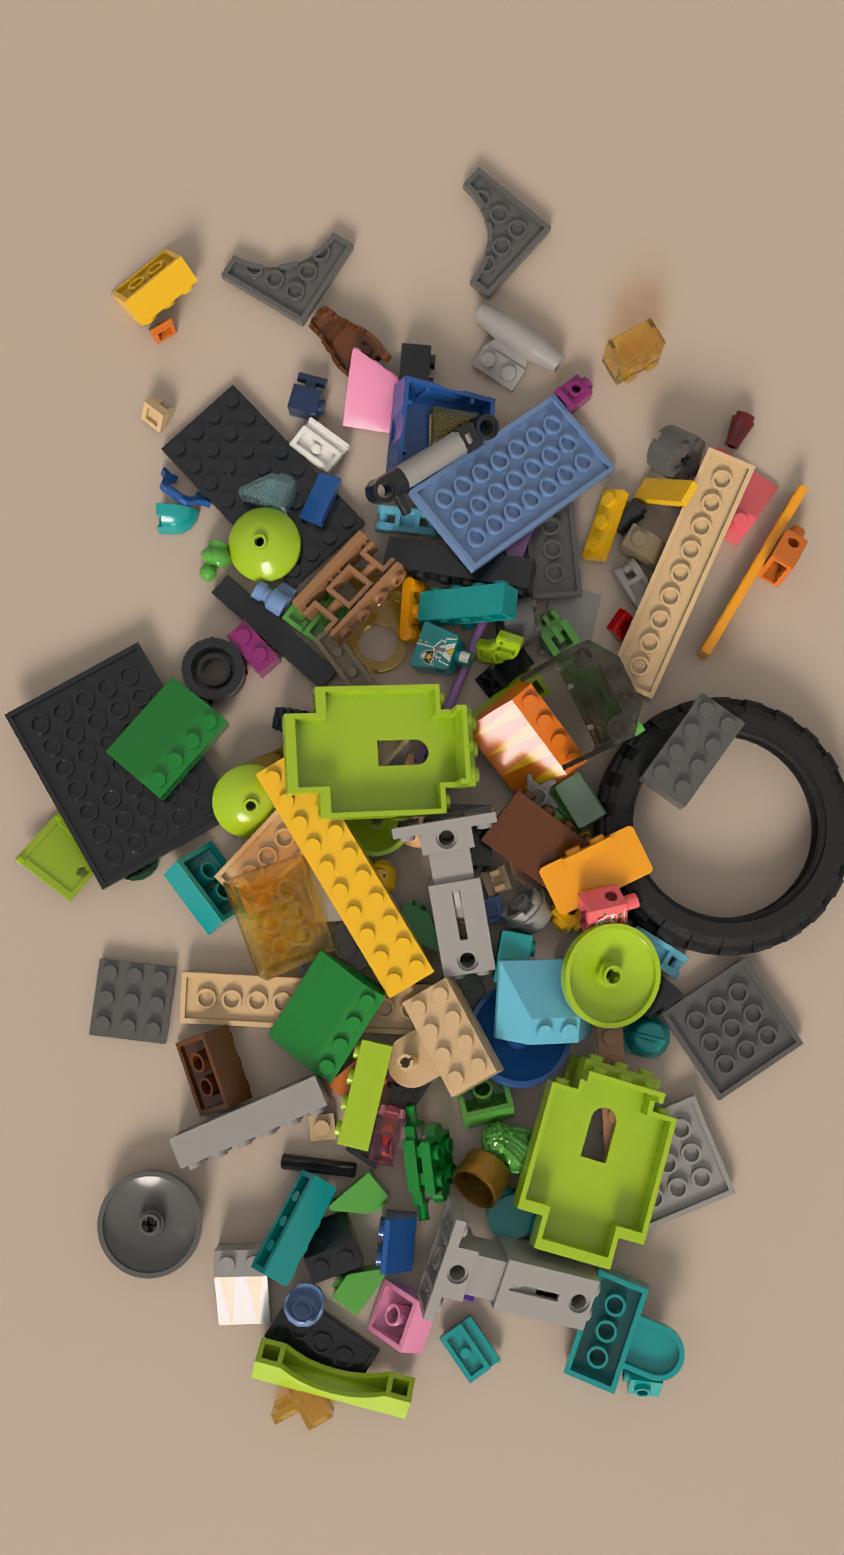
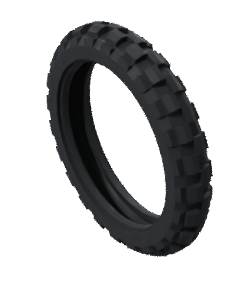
M711 697L716 703L745 722L735 738L749 741L768 750L788 767L800 784L806 797L811 817V843L804 867L792 886L775 902L754 913L731 918L708 916L680 905L667 896L656 885L649 874L619 889L623 896L635 893L638 897L640 906L627 912L640 925L668 943L683 949L710 955L750 954L770 949L802 933V930L811 923H814L823 914L832 898L836 897L844 882V782L838 771L839 766L830 752L827 753L819 743V739L808 728H803L795 722L793 717L778 709L774 710L766 707L763 703L747 699ZM695 700L681 703L662 711L643 724L645 729L643 732L633 738L629 736L623 742L605 770L599 785L597 798L607 814L594 824V837L603 834L605 837L626 826L633 827L635 803L642 785L638 778Z

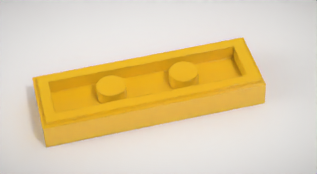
M644 478L633 498L640 503L686 507L697 490L698 485L693 480Z

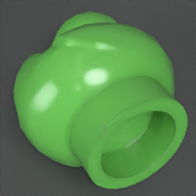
M209 540L208 547L202 550L201 559L205 565L200 567L199 570L200 577L203 580L212 581L216 577L217 571L214 566L224 568L231 563L230 554L227 552L228 544Z

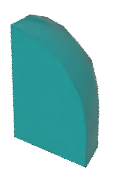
M156 503V516H160L159 525L157 526L159 534L175 535L185 533L196 524L200 512L184 505Z

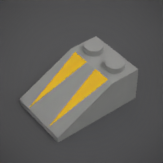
M263 1242L218 1244L215 1248L214 1280L219 1325L271 1324V1278L251 1268Z

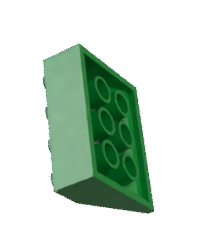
M172 677L107 749L106 753L164 801L230 725L211 706Z
M320 949L268 1036L307 1069L332 1083L385 999L386 992L379 983Z

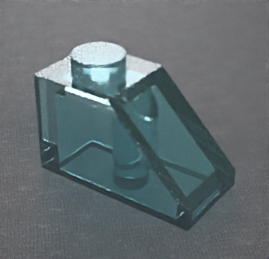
M270 473L240 487L238 493L243 501L261 507L274 508L288 516L297 491V485L293 477L288 474L279 473L277 475Z

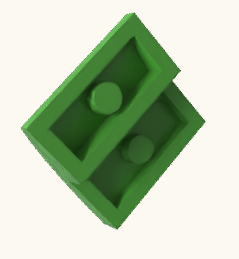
M327 594L319 604L326 609L334 599ZM293 603L281 617L282 620L313 643H315L313 638L323 632L330 623L320 613L312 621L308 620L307 617L305 618L298 612ZM342 606L334 616L341 621L349 611Z

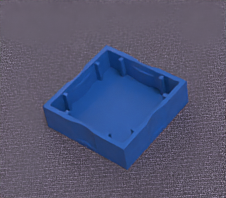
M405 375L394 385L386 472L448 435V432L461 424L468 423L471 418L484 414L494 416L496 399L468 391L451 390L437 383ZM481 422V424H480V430H481V432L484 434V433H485V426H484V424ZM427 477L426 479H424L423 481L419 482L418 484H416V485L413 486V487L415 488L416 486H418L419 484H421L422 482H424L425 480H427L429 477Z

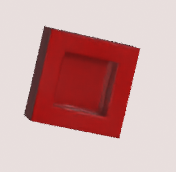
M619 608L606 629L618 642L623 643L633 617L627 610Z

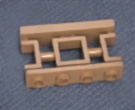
M360 530L292 601L298 612L305 618L307 617L308 620L312 621L318 613L328 619L330 623L325 627L324 631L338 645L350 639L353 631L369 618L370 613L386 600L387 595L394 587L399 586L403 582L407 574L403 565L399 561L396 562L393 557L384 566L375 560L372 556L378 549L375 543L370 541ZM362 558L368 565L359 572L354 566ZM377 570L383 577L374 585L368 578ZM354 577L364 587L348 602L338 592ZM329 594L334 601L325 609L319 603ZM343 606L349 613L339 621L334 614Z

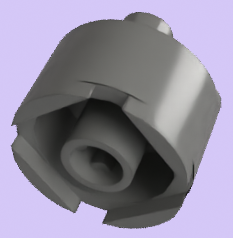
M675 425L663 427L659 431L662 433L657 440L653 438L647 452V464L651 466L653 472L667 479L686 480L689 477H695L700 468L699 462L705 448V441L699 436Z
M528 595L517 597L516 620L495 621L496 636L500 630L524 637L523 646L532 645L534 637H539L540 634L539 624L534 621V613L536 612L535 598H529Z

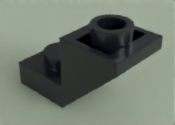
M521 647L514 659L490 665L475 681L490 699L528 670L535 662L525 649Z

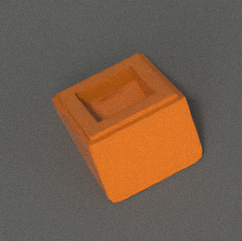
M169 317L148 329L156 344L161 343L177 332L172 319Z

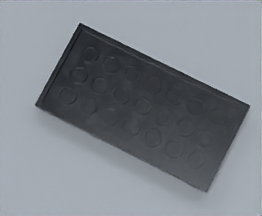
M234 385L228 388L161 448L163 453L232 525L246 512L262 507L277 509L293 520L300 533L301 552L294 568L282 577L292 588H296L365 525L361 517L338 494L323 527L299 517L319 474L289 445V442ZM259 538L257 540V546H262L264 543V539Z

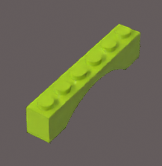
M264 1337L261 1338L251 1378L403 1419L406 1418L415 1383V1378L391 1371L359 1373L335 1369L307 1358L286 1343Z

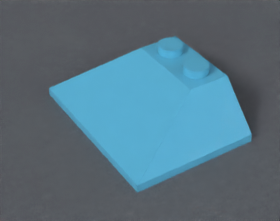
M564 958L498 960L494 1022L495 1038L528 1045L579 1043L591 1034L592 1024L578 1017L569 1007L564 997L561 985V968Z

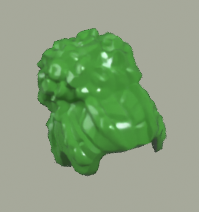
M492 1122L488 1124L487 1129L482 1131L481 1149H485L499 1157L508 1167L511 1174H519L522 1171L533 1130L523 1126L511 1128L506 1123Z

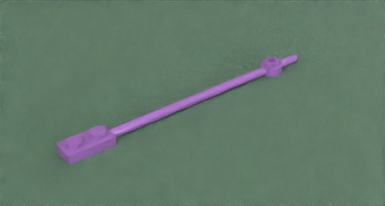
M533 530L500 554L523 557ZM488 622L477 623L466 651L472 652L474 657L476 654L475 644L479 638L482 639ZM460 665L443 709H452L455 706L470 667ZM426 746L418 750L416 755L417 764L425 762L424 755L428 753Z

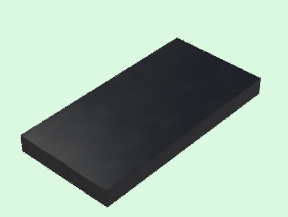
M283 1305L264 1335L267 1339L288 1344L297 1352L320 1364L349 1372L366 1373L380 1351V1348L325 1310L315 1324L309 1327H297L288 1321Z

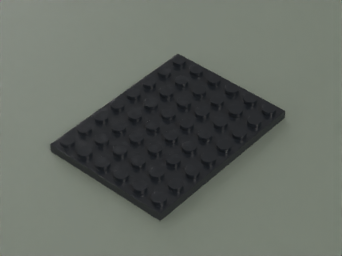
M139 642L5 714L7 721L102 890L107 889L220 825L212 807V795L218 781L204 756L169 796L162 801L106 753L107 749L164 687Z

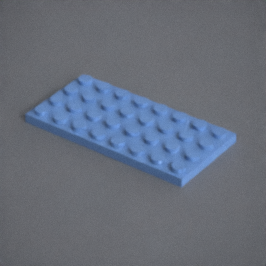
M553 394L501 429L496 437L483 441L484 445L471 453L459 457L410 490L408 496L467 569L473 573L615 471L616 467L559 398Z

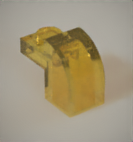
M290 1388V1397L284 1395L276 1400L270 1415L276 1425L299 1412L310 1431L331 1419L334 1408L328 1398Z

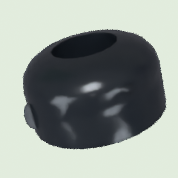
M213 636L198 641L191 646L182 661V677L186 686L195 695L211 705L227 701L236 696L243 688L248 674L245 660L238 649L229 641L214 638ZM216 660L225 663L226 673L222 679L212 682L204 677V669L209 663Z

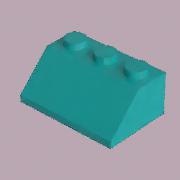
M212 841L178 859L163 874L208 935L227 924L247 908L214 877L227 861Z

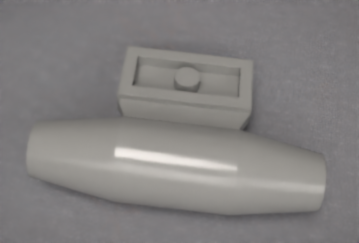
M483 303L477 310L474 320L494 340L484 345L472 364L473 368L513 393L526 373L527 361L552 372H556L560 367L565 355L544 335L512 314L487 303Z

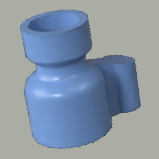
M260 580L254 588L251 597L257 601H263L268 611L280 617L298 589L292 588L285 581L277 588L270 589L268 584Z

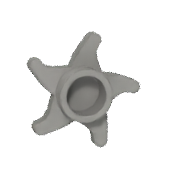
M527 774L528 791L536 796L534 801L540 806L545 803L553 808H557L556 801L549 795L551 786L556 783L555 779L539 784L533 780L532 774Z

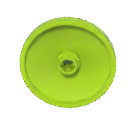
M615 922L599 924L583 931L568 948L561 968L562 990L569 1007L584 1021L602 1028H619L639 1019L654 1002L661 979L659 957L651 941L638 929Z

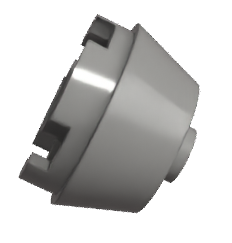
M527 883L515 890L518 894L510 903L507 900L504 902L501 915L506 919L508 927L531 935L540 931L549 922L553 910L545 891L540 887H534L531 883Z

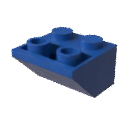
M387 1209L386 1217L381 1216L378 1238L383 1239V1243H378L376 1265L381 1266V1275L412 1271L417 1212Z

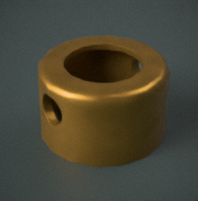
M476 1148L471 1149L452 1173V1181L460 1195L468 1202L477 1207L487 1209L493 1208L511 1183V1174L505 1163L495 1154L485 1149Z

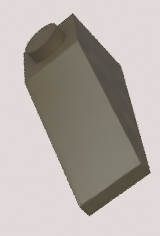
M633 523L618 553L629 559L633 557L638 564L654 572L666 543L655 534Z

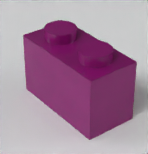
M243 621L226 636L262 679L281 663L276 654L246 621Z

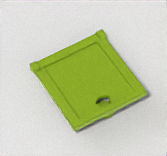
M58 812L15 858L18 864L24 866L69 902L94 876Z

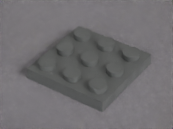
M100 958L89 1035L166 1044L177 967Z

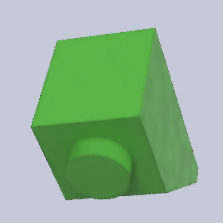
M369 1168L338 1194L328 1207L332 1211L362 1214H369L373 1210L378 1212L388 1203L386 1199L389 1197V1191Z
M376 1264L361 1266L346 1272L345 1275L340 1274L332 1284V1287L335 1288L332 1297L358 1315L386 1275L380 1274L381 1266Z

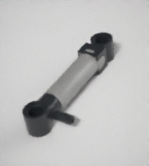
M491 414L471 418L468 423L461 424L448 432V435L377 479L368 482L365 488L366 498L369 502L377 505L390 503L394 500L403 516L410 514L411 509L402 493L464 454L471 453L484 445L482 441L496 437L499 432L498 420ZM481 422H482V423L484 424V426H485V433H484V434H483V433L481 432V430H480V424H481ZM379 485H382L385 489L383 497H380L378 494Z

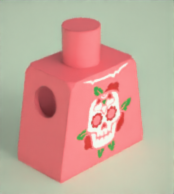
M617 885L578 893V920L582 930L585 931L593 926L610 922L626 925L627 911L640 906L638 897L635 893L623 896Z

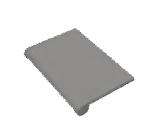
M582 591V597L549 600L546 615L551 621L552 617L549 615L548 610L554 608L562 621L567 619L589 652L601 595ZM555 636L551 638L560 652L568 647L566 641L559 645ZM539 641L537 655L552 658L541 641Z

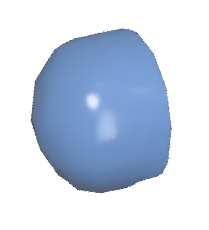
M300 1282L292 1291L288 1292L284 1303V1313L288 1321L297 1327H309L315 1324L324 1311L325 1296L322 1289L311 1282Z

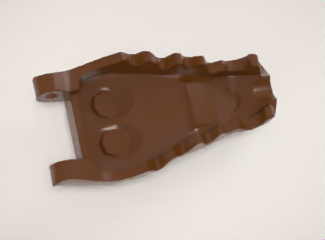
M325 305L318 309L311 319L309 328L322 340L321 342L331 355L332 361L347 377H349L354 347L359 348L366 356L378 362L382 358V360L388 363L392 358L380 340L371 332L340 317Z

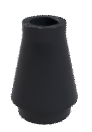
M634 498L630 502L627 501L616 532L623 536L633 523L637 524L645 518L644 515L647 509Z

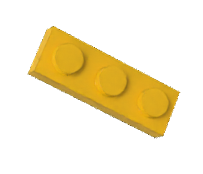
M604 489L581 556L586 561L606 562L629 495L625 490Z

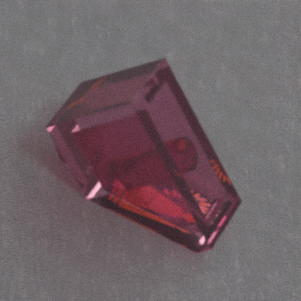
M380 1104L368 1161L394 1166L406 1110Z

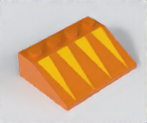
M522 679L475 717L476 730L473 731V741L477 742L480 751L512 792L515 788L520 791L524 788L528 790L527 774L529 773L532 774L533 780L539 784L555 779L556 783L554 785L570 777L588 761L533 685Z

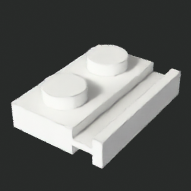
M312 417L309 418L307 424L300 429L289 443L301 456L327 475L332 472L343 458L345 452L350 449L349 444Z

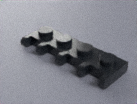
M389 1081L387 1086L394 1093L385 1107L379 1105L378 1112L380 1114L375 1121L368 1151L348 1146L345 1149L373 1169H376L382 1158L371 1156L378 1122L401 1127V1130L407 1121L405 1106L409 1104L417 1105L431 1082L421 1087L407 1088L400 1084L397 1086Z

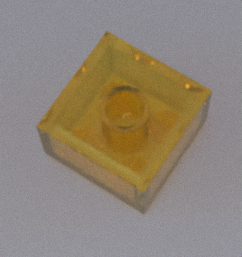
M649 318L609 340L602 362L616 385L622 382L626 384L634 380L638 373L644 370L645 372L651 371L658 365L666 342L653 320Z

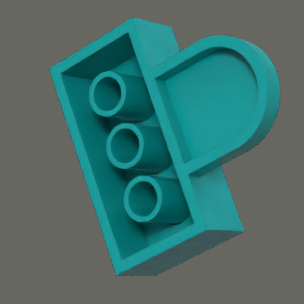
M598 1267L596 1274L601 1283L600 1292L594 1298L592 1315L590 1320L586 1321L584 1330L577 1329L563 1373L612 1394H615L623 1368L653 1381H665L674 1377L681 1370L684 1363V1345L681 1337L672 1327L641 1314L649 1292V1284L613 1269L609 1270Z

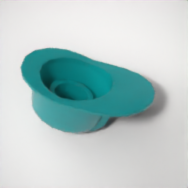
M642 1015L633 1025L623 1026L624 1052L644 1058L661 1056L666 1051L670 1042L668 1028L662 1021L658 1019L651 1021L645 1015Z

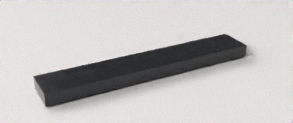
M229 575L211 592L242 621H246L262 639L317 687L326 686L337 674L334 667L268 611L259 601L252 598L251 594Z

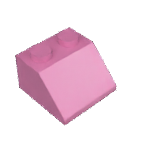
M384 1278L367 1329L400 1353L422 1354L433 1322L423 1320L416 1293L417 1289Z

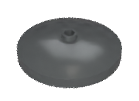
M153 1169L135 1172L119 1181L104 1198L97 1221L99 1242L111 1263L128 1275L146 1279L163 1277L182 1267L196 1250L203 1230L202 1208L193 1189L180 1177L166 1171ZM153 1217V1220L157 1221V1224H151L149 1218Z

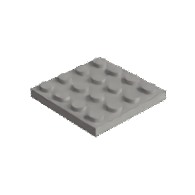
M694 1094L661 1107L670 1110L669 1115L677 1118V1123L648 1230L736 1193ZM600 1132L599 1135L603 1143V1134Z

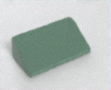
M581 771L554 787L579 829L591 827L607 814Z

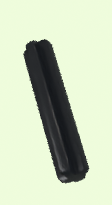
M283 1154L280 1163L281 1168L286 1170L301 1171L302 1169L310 1173L350 1178L355 1177L357 1169L356 1163L290 1154Z

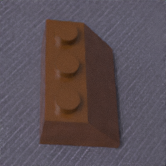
M228 1025L175 1043L200 1116L231 1108L253 1098Z

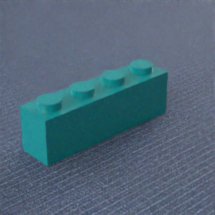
M496 580L493 584L487 585L484 583H473L469 587L452 585L451 589L433 587L430 588V591L420 592L417 621L423 624L425 621H428L436 626L516 620L518 590L503 580Z
M301 1169L251 1268L287 1287L295 1275L302 1256L308 1249L309 1242L320 1226L321 1219L327 1207L331 1204L337 1188L318 1176Z

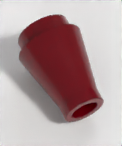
M739 410L735 415H732L725 445L738 450L740 444L754 427L755 417Z

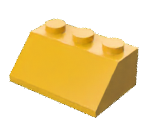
M165 248L112 291L111 294L133 320L143 326L144 324L152 323L161 310L170 308L178 296L191 291L193 284L198 280L180 255Z

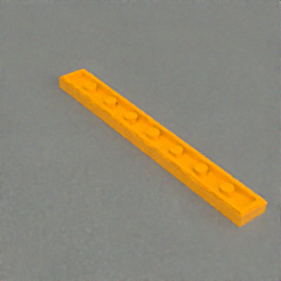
M799 485L792 493L698 651L697 656L705 660L711 654L808 490L807 487Z

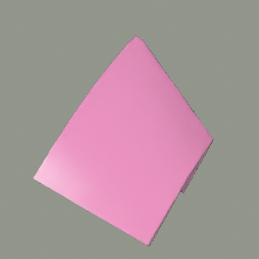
M354 347L352 351L343 426L390 433L394 385L399 381V376L391 370L385 369L378 361L366 356L357 347Z

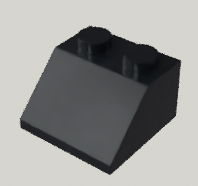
M340 1211L322 1218L320 1226L309 1242L308 1249L303 1256L313 1285L363 1266L364 1257L348 1212Z

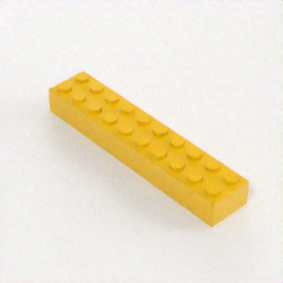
M284 757L255 774L389 999L433 973L435 970L434 965L347 820L318 821L317 795L286 796Z

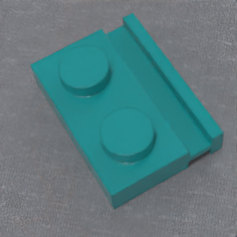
M471 1314L440 1335L441 1342L469 1383H472L491 1369V1366L501 1361L500 1356Z

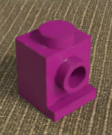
M576 374L561 387L556 388L554 394L569 412L573 414L591 399L593 393L591 389L593 386L588 378H581ZM575 388L578 393H574L572 389Z

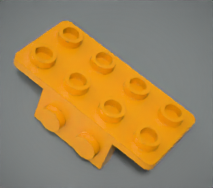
M626 826L605 837L603 834L597 835L588 840L589 845L580 848L579 845L565 851L566 856L540 868V876L560 914L564 915L578 908V893L610 885H617L621 888L652 872V865L633 827Z

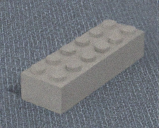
M312 1073L183 1129L173 1135L169 1141L180 1169L188 1166L189 1170L203 1165L204 1161L208 1160L210 1156H213L214 1159L220 1158L228 1154V1151L235 1145L240 1149L253 1143L256 1136L260 1134L262 1138L276 1133L280 1128L279 1126L283 1124L287 1128L301 1122L303 1116L308 1113L310 1117L323 1113L331 1098L322 1077Z

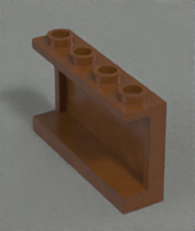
M515 788L513 796L497 815V822L492 823L493 827L484 829L479 838L546 888L539 873L540 868L566 856L565 851L579 845L580 848L589 845L588 840L591 837L586 833L580 836L575 832L577 827L566 818L560 821L554 816L557 812L544 803L541 807L534 801L536 796L524 788L520 791Z

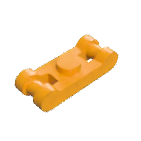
M408 577L403 581L399 636L402 640L417 645L422 629V623L417 621L420 592L428 591V586L412 577Z

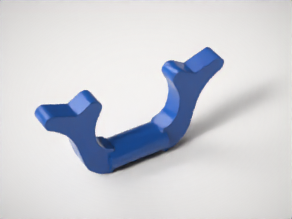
M167 468L162 469L161 475L163 479L159 487L163 493H166L184 506L201 505L210 507L212 502L200 492H196L195 496L190 497L171 486V484L177 482L178 476L171 474Z

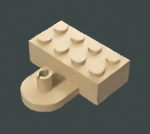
M445 977L402 1003L416 1029L392 1044L393 1049L388 1071L391 1077L401 1086L407 1088L421 1087L441 1076L451 1097H455L504 1070L456 980H452L451 977Z

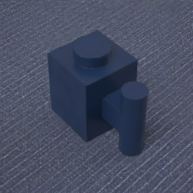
M299 372L297 382L304 383L305 386L293 385L287 405L289 414L306 420L312 417L318 422L319 416L325 413L327 401L324 400L323 392L317 390L316 387L326 389L328 379Z

